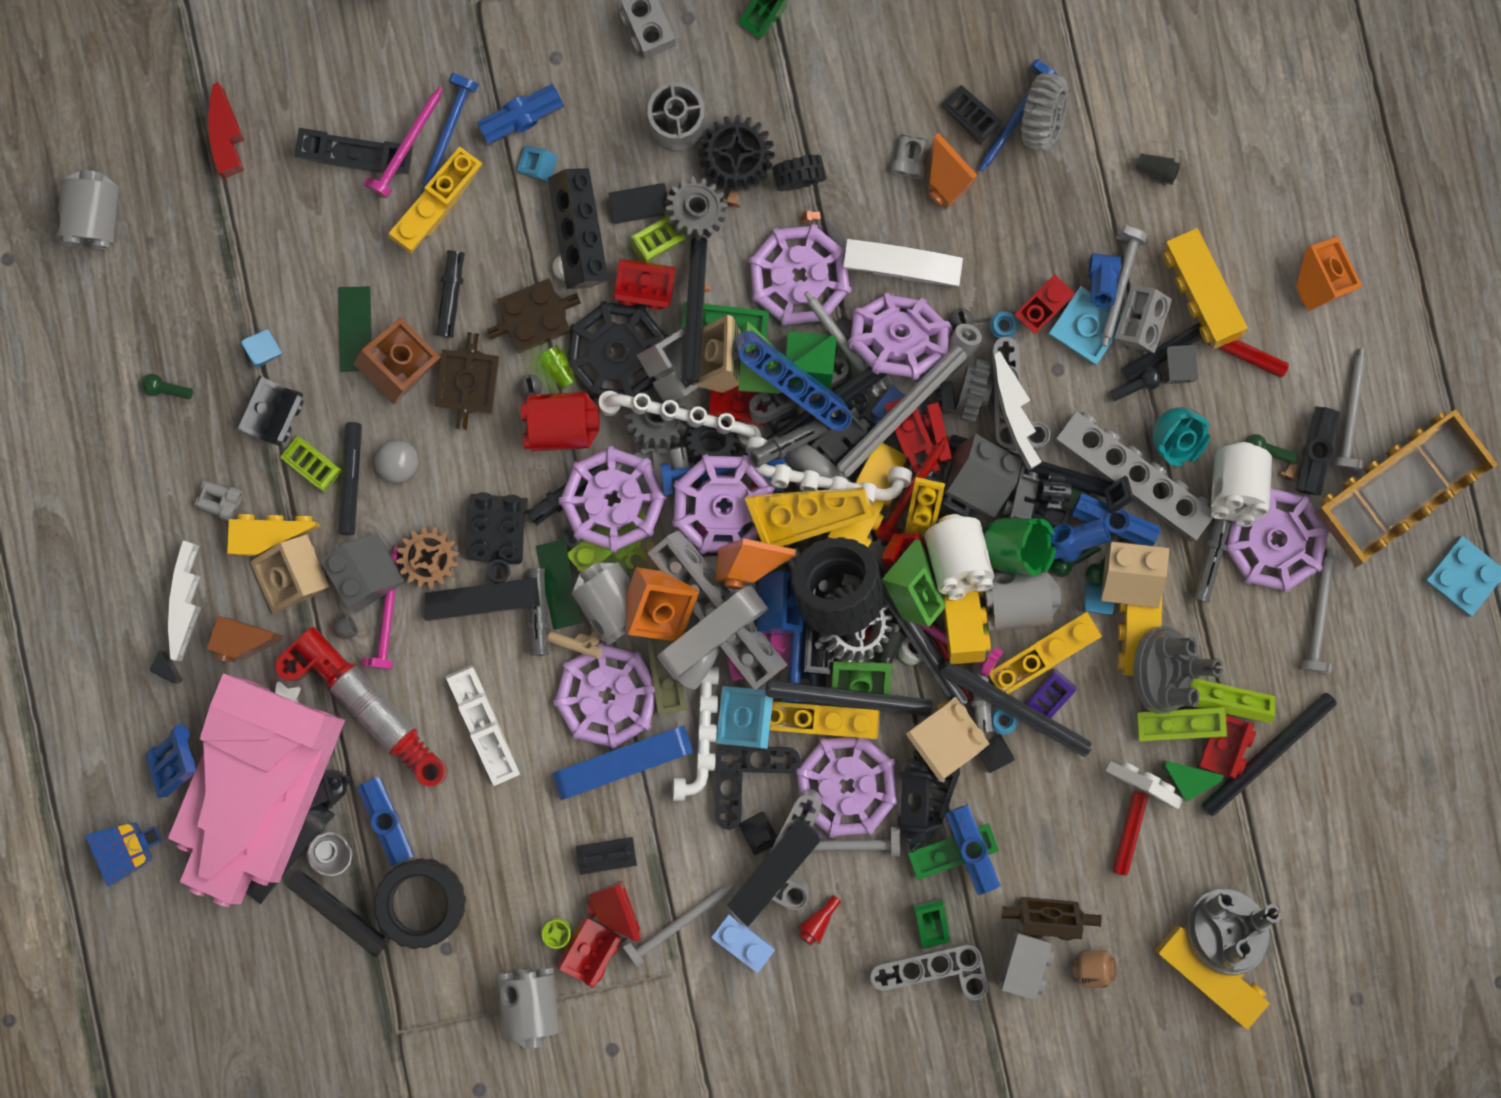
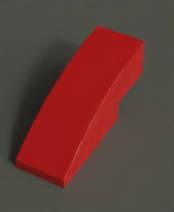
M217 82L212 86L209 102V139L218 173L225 179L245 171L234 145L245 139L225 90Z

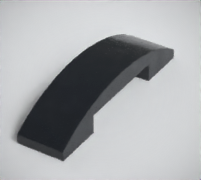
M299 128L295 157L333 166L383 173L401 144L387 141L380 143L328 135L327 132ZM413 145L395 174H409Z
M323 804L310 807L282 877L305 851L309 842L316 835L320 834L335 816ZM251 880L246 893L259 904H262L278 883L269 882L268 886Z

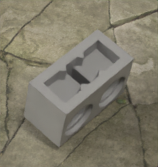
M621 0L623 10L619 11V15L624 26H630L634 36H631L630 39L636 53L641 51L644 59L676 46L675 37L658 0ZM638 6H643L648 10L647 14L643 17H637L632 12ZM648 32H656L659 35V39L656 42L649 43L644 40V36Z
M1132 284L1114 339L1131 349L1155 353L1172 299L1157 289Z

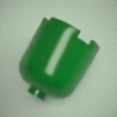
M1008 517L996 519L987 527L984 533L991 567L1000 572L1037 577L1041 572H1047L1053 563L1056 548L1051 547L1050 534L1054 535V530L1050 523L1039 518Z

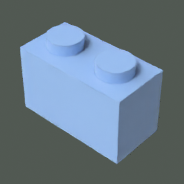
M728 912L711 935L713 940L757 973L775 951V947L747 927L730 912Z

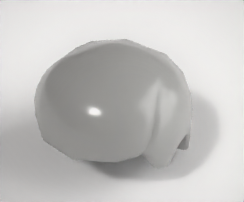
M392 440L382 444L376 450L373 464L375 472L383 481L402 483L415 475L419 460L417 451L408 442Z
M326 831L316 835L309 842L306 858L310 867L316 873L334 877L343 874L351 865L353 852L343 836Z

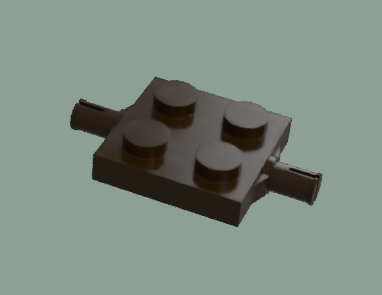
M549 278L497 299L502 312L503 323L487 328L491 340L508 334L519 354L571 333L566 320V309L579 305L581 302L577 293L561 299L554 291Z
M467 332L466 349L458 351L442 349L435 406L458 412L455 427L458 430H461V424L462 430H467L469 414L476 412L493 414L500 357L477 351L478 333L473 335L472 332Z
M1021 897L1019 908L1002 906L1001 919H1018L1022 923L1023 934L1034 938H1042L1044 936L1058 937L1066 941L1082 939L1083 925L1101 927L1102 920L1101 915L1084 914L1079 908V902Z

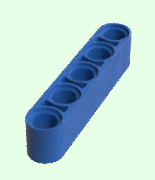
M744 331L737 335L734 340V347L740 360L829 428L840 431L849 426L852 419L851 412L839 396L756 333ZM747 345H756L751 352H743ZM770 361H778L775 367L771 369L765 368ZM799 377L797 383L787 385L791 378ZM820 393V397L817 400L809 401L813 394ZM835 410H842L837 417H830Z
M683 725L553 772L551 775L560 800H564L691 754L694 751Z

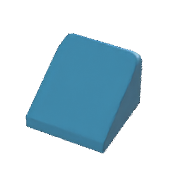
M524 146L516 172L548 182L547 178L552 176L558 157L546 149Z
M269 329L241 341L257 368L283 354Z
M1089 583L1085 584L1082 612L1088 611L1089 613L1113 615L1114 603L1101 601L1102 585L1093 586Z

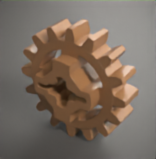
M425 526L422 527L421 534L412 530L411 535L413 538L411 540L407 538L402 539L406 547L397 549L399 553L403 554V558L396 560V562L405 566L400 573L402 575L410 574L407 580L409 583H413L417 579L419 588H423L425 582H428L430 589H434L436 581L444 586L446 584L444 580L446 575L451 578L454 577V574L450 571L451 568L459 567V564L454 562L453 558L460 556V553L451 549L456 545V542L446 541L449 536L447 532L438 536L439 529L436 527L433 528L431 533L428 532ZM424 539H435L441 544L432 547ZM413 546H415V557L414 559L410 560V552ZM425 551L431 554L435 553V556L432 557L433 563L431 565L426 562L420 563L425 558ZM447 554V562L442 570L440 567L441 559ZM421 569L429 570L432 577L420 576L416 571Z

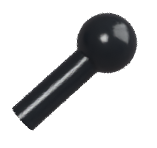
M1148 367L1141 373L1139 378L1111 390V396L1115 402L1143 388L1156 389L1162 384L1163 375L1158 368Z

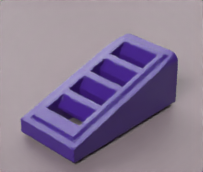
M1054 668L1025 704L1052 718L1075 693L1076 686ZM1054 681L1065 689L1063 694L1052 685ZM1046 689L1057 698L1056 702H1053L1044 694ZM1039 698L1050 709L1046 711L1035 701Z

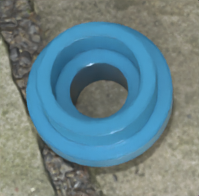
M1007 311L998 312L990 320V331L997 339L1002 337L1012 338L1018 330L1017 318ZM999 322H1007L1009 325L1008 330H1000Z
M995 708L991 712L992 729L996 733L1005 735L1016 729L1018 725L1017 718L999 708ZM1003 714L1009 719L1008 724L1005 726L1000 725L998 722L999 716Z

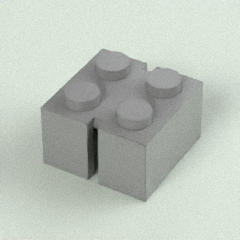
M685 326L637 355L649 378L655 377L656 381L653 384L663 402L667 400L675 401L698 388V386H691L682 381Z
M1012 929L996 985L1002 991L1036 1000L1037 995H1042L1045 989L1046 978L1043 977L1045 967H1050L1053 961L1055 950L1051 949L1052 943L1045 938H1034L1023 934L1021 931Z

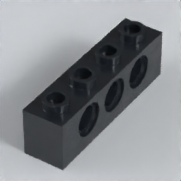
M589 168L564 169L548 177L547 180L566 289L591 288L609 279Z

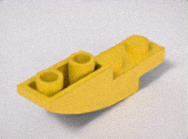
M459 147L424 187L423 194L388 233V237L412 254L426 236L429 238L453 208L478 173L482 163Z
M916 477L904 533L919 534L927 548L924 534L937 523L945 484Z
M1087 611L994 668L989 676L997 688L1009 694L1103 635Z
M772 702L770 730L878 739L880 710Z

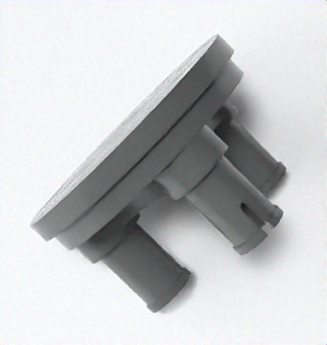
M1153 627L1141 638L1134 657L1133 675L1139 699L1149 711L1154 713H1169L1181 706L1196 707L1199 703L1200 695L1199 691L1195 690L1196 688H1190L1193 679H1197L1200 676L1220 677L1223 668L1212 667L1223 666L1222 661L1218 658L1200 659L1198 656H1194V653L1197 651V642L1193 637L1185 638L1180 632L1170 627Z
M1230 889L1213 890L1201 896L1192 905L1186 921L1187 939L1197 959L1208 969L1226 976L1242 975L1257 967L1265 957L1270 940L1269 929L1273 923L1280 921L1282 913L1275 915V912L1279 911L1280 908L1274 904L1261 909L1250 897L1238 891Z

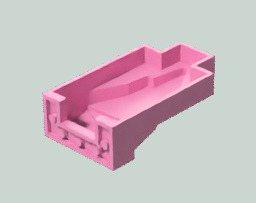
M223 673L210 704L200 736V740L203 741L204 751L168 839L177 842L176 847L178 849L191 853L180 880L181 883L189 886L188 891L199 896H204L206 893L214 897V903L229 907L230 904H242L251 880L268 886L269 882L280 883L345 720L269 691V688L247 679Z

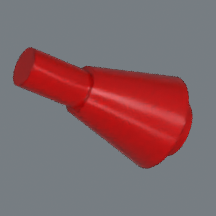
M832 895L822 909L816 911L797 926L801 931L798 936L811 946L814 942L820 945L831 915L841 901Z

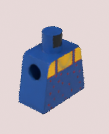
M137 822L85 835L107 886L118 883L151 861L152 855L149 847L162 842L161 835L155 826L141 832Z

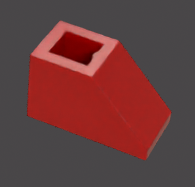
M1054 274L1014 316L1035 335L1072 299L1075 293Z

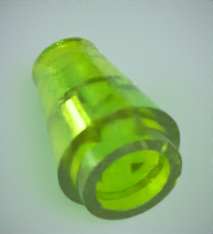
M555 345L538 357L542 362L540 366L562 389L577 380L572 369L569 367V361L564 349L560 350L558 345Z

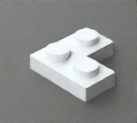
M1112 761L1108 765L1106 772L1179 809L1183 798L1174 793L1175 787L1161 781L1160 778L1145 771L1143 776L1138 774L1139 768L1125 761L1122 766Z

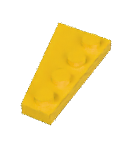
M865 487L748 495L745 498L762 543L781 547L872 518L875 514Z

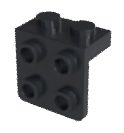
M258 376L235 428L265 442L280 446L282 442L288 440L291 434L292 427L290 424L293 417L298 416L304 404L302 400L303 393L288 389L262 376Z
M486 492L471 494L466 509L465 557L471 561L492 562L500 559L508 564H520L523 559L524 521L528 509V498H520L517 495L494 496Z

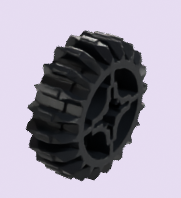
M740 115L735 116V123H730L729 117L726 116L724 117V126H721L718 121L713 123L716 132L709 128L705 130V134L710 139H700V144L706 148L699 149L698 156L706 158L700 160L699 165L700 167H708L704 171L705 177L715 175L711 181L712 185L718 184L721 180L723 181L721 186L723 191H726L728 184H733V193H737L738 185L742 184L746 192L749 191L748 182L750 181L755 187L759 186V180L756 176L762 179L768 177L763 168L767 170L772 169L773 164L768 159L775 158V152L768 151V149H771L774 143L770 140L764 141L769 136L767 130L758 133L761 129V123L757 122L753 127H750V117H747L743 124L740 123ZM733 133L730 144L714 149L722 137ZM741 134L752 138L759 150H753V147L745 146L741 140ZM736 142H738L740 153H744L739 155L737 166H735V159H733L732 154ZM713 158H719L720 161L728 162L732 169L731 174L722 171L716 165ZM753 159H759L752 170L740 175L741 166L745 162H753Z

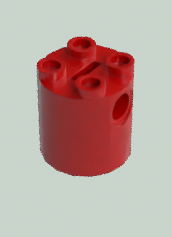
M586 392L528 395L527 398H523L521 419L522 422H527L526 432L523 433L525 450L531 449V452L587 449L590 448L600 431L599 409Z

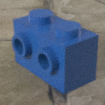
M778 571L767 573L759 579L758 595L769 609L758 617V632L773 635L803 632V616L800 615L792 588L791 572Z

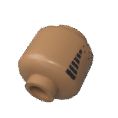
M1083 950L1079 960L1073 961L1074 978H1079L1081 985L1085 988H1107L1111 981L1116 980V959L1111 957L1106 950Z

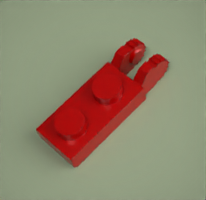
M904 397L897 399L893 402H890L888 404H885L884 407L886 409L887 414ZM917 408L894 430L906 459H909L915 475L921 468L915 456L925 452L928 457L933 449ZM937 462L932 468L933 472L940 470Z

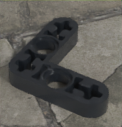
M726 746L722 748L717 756L715 817L718 825L723 829L731 830L736 828L741 822L743 772H794L800 765V755L798 752L790 747H768L764 749ZM729 750L733 751L734 756H742L741 750H748L746 755L747 768H741L742 762H733V767H727V763L722 761L721 757L727 755ZM755 751L765 753L767 756L765 766L756 768L751 764L750 757ZM770 751H777L775 757H784L785 752H790L791 757L796 758V762L791 763L788 769L784 768V763H775L776 769H770L772 761ZM731 779L736 782L738 789L733 796H726L722 793L721 784L723 781ZM720 799L727 801L738 799L737 806L732 804V813L737 814V819L732 820L731 825H726L725 820L720 819V814L726 812V804L720 805Z

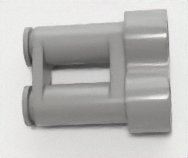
M901 134L896 160L892 162L891 173L897 176H908L913 179H924L926 171L924 161L928 139L925 137H917L916 139L912 138L909 134ZM910 144L916 145L913 159L908 158Z
M204 480L200 489L202 493L196 498L194 506L219 515L221 520L229 522V519H235L238 506L243 498V490L234 487L228 489ZM207 494L222 498L220 504L206 499Z

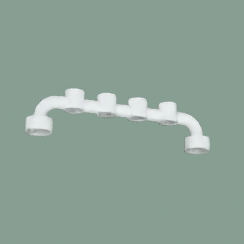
M606 391L600 396L597 403L599 411L606 416L615 415L620 407L624 406L632 408L637 414H644L645 412L658 414L666 421H671L675 418L688 421L692 427L696 428L702 425L716 428L721 434L734 432L737 433L738 444L743 448H746L749 438H761L758 427L735 421L734 417L729 413H724L720 417L708 415L702 407H694L692 410L679 408L678 404L673 400H667L663 404L653 402L644 393H639L632 397L617 394L614 391ZM641 400L646 406L639 407L636 401ZM665 407L672 408L674 413L668 414L665 411ZM693 414H699L702 420H695ZM726 420L729 423V427H724L721 421Z
M751 437L748 439L745 451L748 454L749 451L767 444L768 441L760 437ZM763 464L759 468L754 467L759 474L771 477V484L778 488L788 487L789 481L800 483L799 489L802 492L817 491V487L828 490L865 487L871 505L874 504V499L888 501L896 498L903 488H907L910 485L912 478L910 470L904 467H892L889 470L887 480L891 487L880 489L872 483L863 482L856 484L848 482L847 479L839 476L832 478L823 477L811 470L804 472L794 471L782 464L775 466Z
M712 666L700 684L696 780L691 784H686L685 778H673L672 801H685V796L695 795L702 791L707 783L708 771L715 770V753H709L710 742H716L717 728L716 725L710 724L711 713H717L718 697L711 695L712 684H718L719 667Z

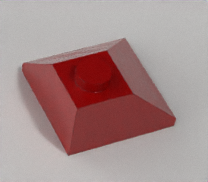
M623 881L589 894L590 900L586 901L591 917L597 916L599 923L635 942L641 940L643 934Z

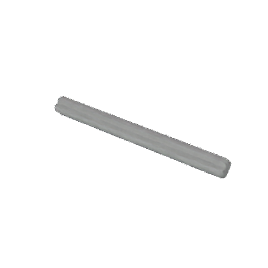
M957 345L954 346L837 464L838 470L844 476H850L966 359L965 351Z

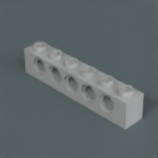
M1076 411L1053 442L1106 481L1114 483L1123 476H1127L1135 502L1189 541H1197L1213 519L1211 516V502L1202 496L1196 498L1188 492L1190 488L1178 479L1172 481L1165 475L1166 470L1155 462H1152L1150 465L1141 458L1143 454L1131 445L1125 447L1118 441L1120 437L1107 428L1103 431L1095 425L1097 421L1091 415L1084 411L1081 414ZM1084 434H1092L1096 438L1097 444L1095 448H1087L1083 444ZM1112 450L1118 453L1120 457L1118 465H1111L1107 462L1106 453ZM1132 467H1137L1142 471L1143 479L1141 482H1134L1130 478L1129 471ZM1155 484H1160L1166 489L1164 499H1158L1154 496L1153 487ZM1178 501H1184L1188 504L1189 513L1187 516L1178 514L1176 510Z
M680 530L668 535L648 552V555L661 571L699 591L692 611L700 621L733 596L725 588L724 583L715 582L716 573ZM754 622L741 628L720 645L754 690H757L787 666L786 662L764 634L758 632V627Z

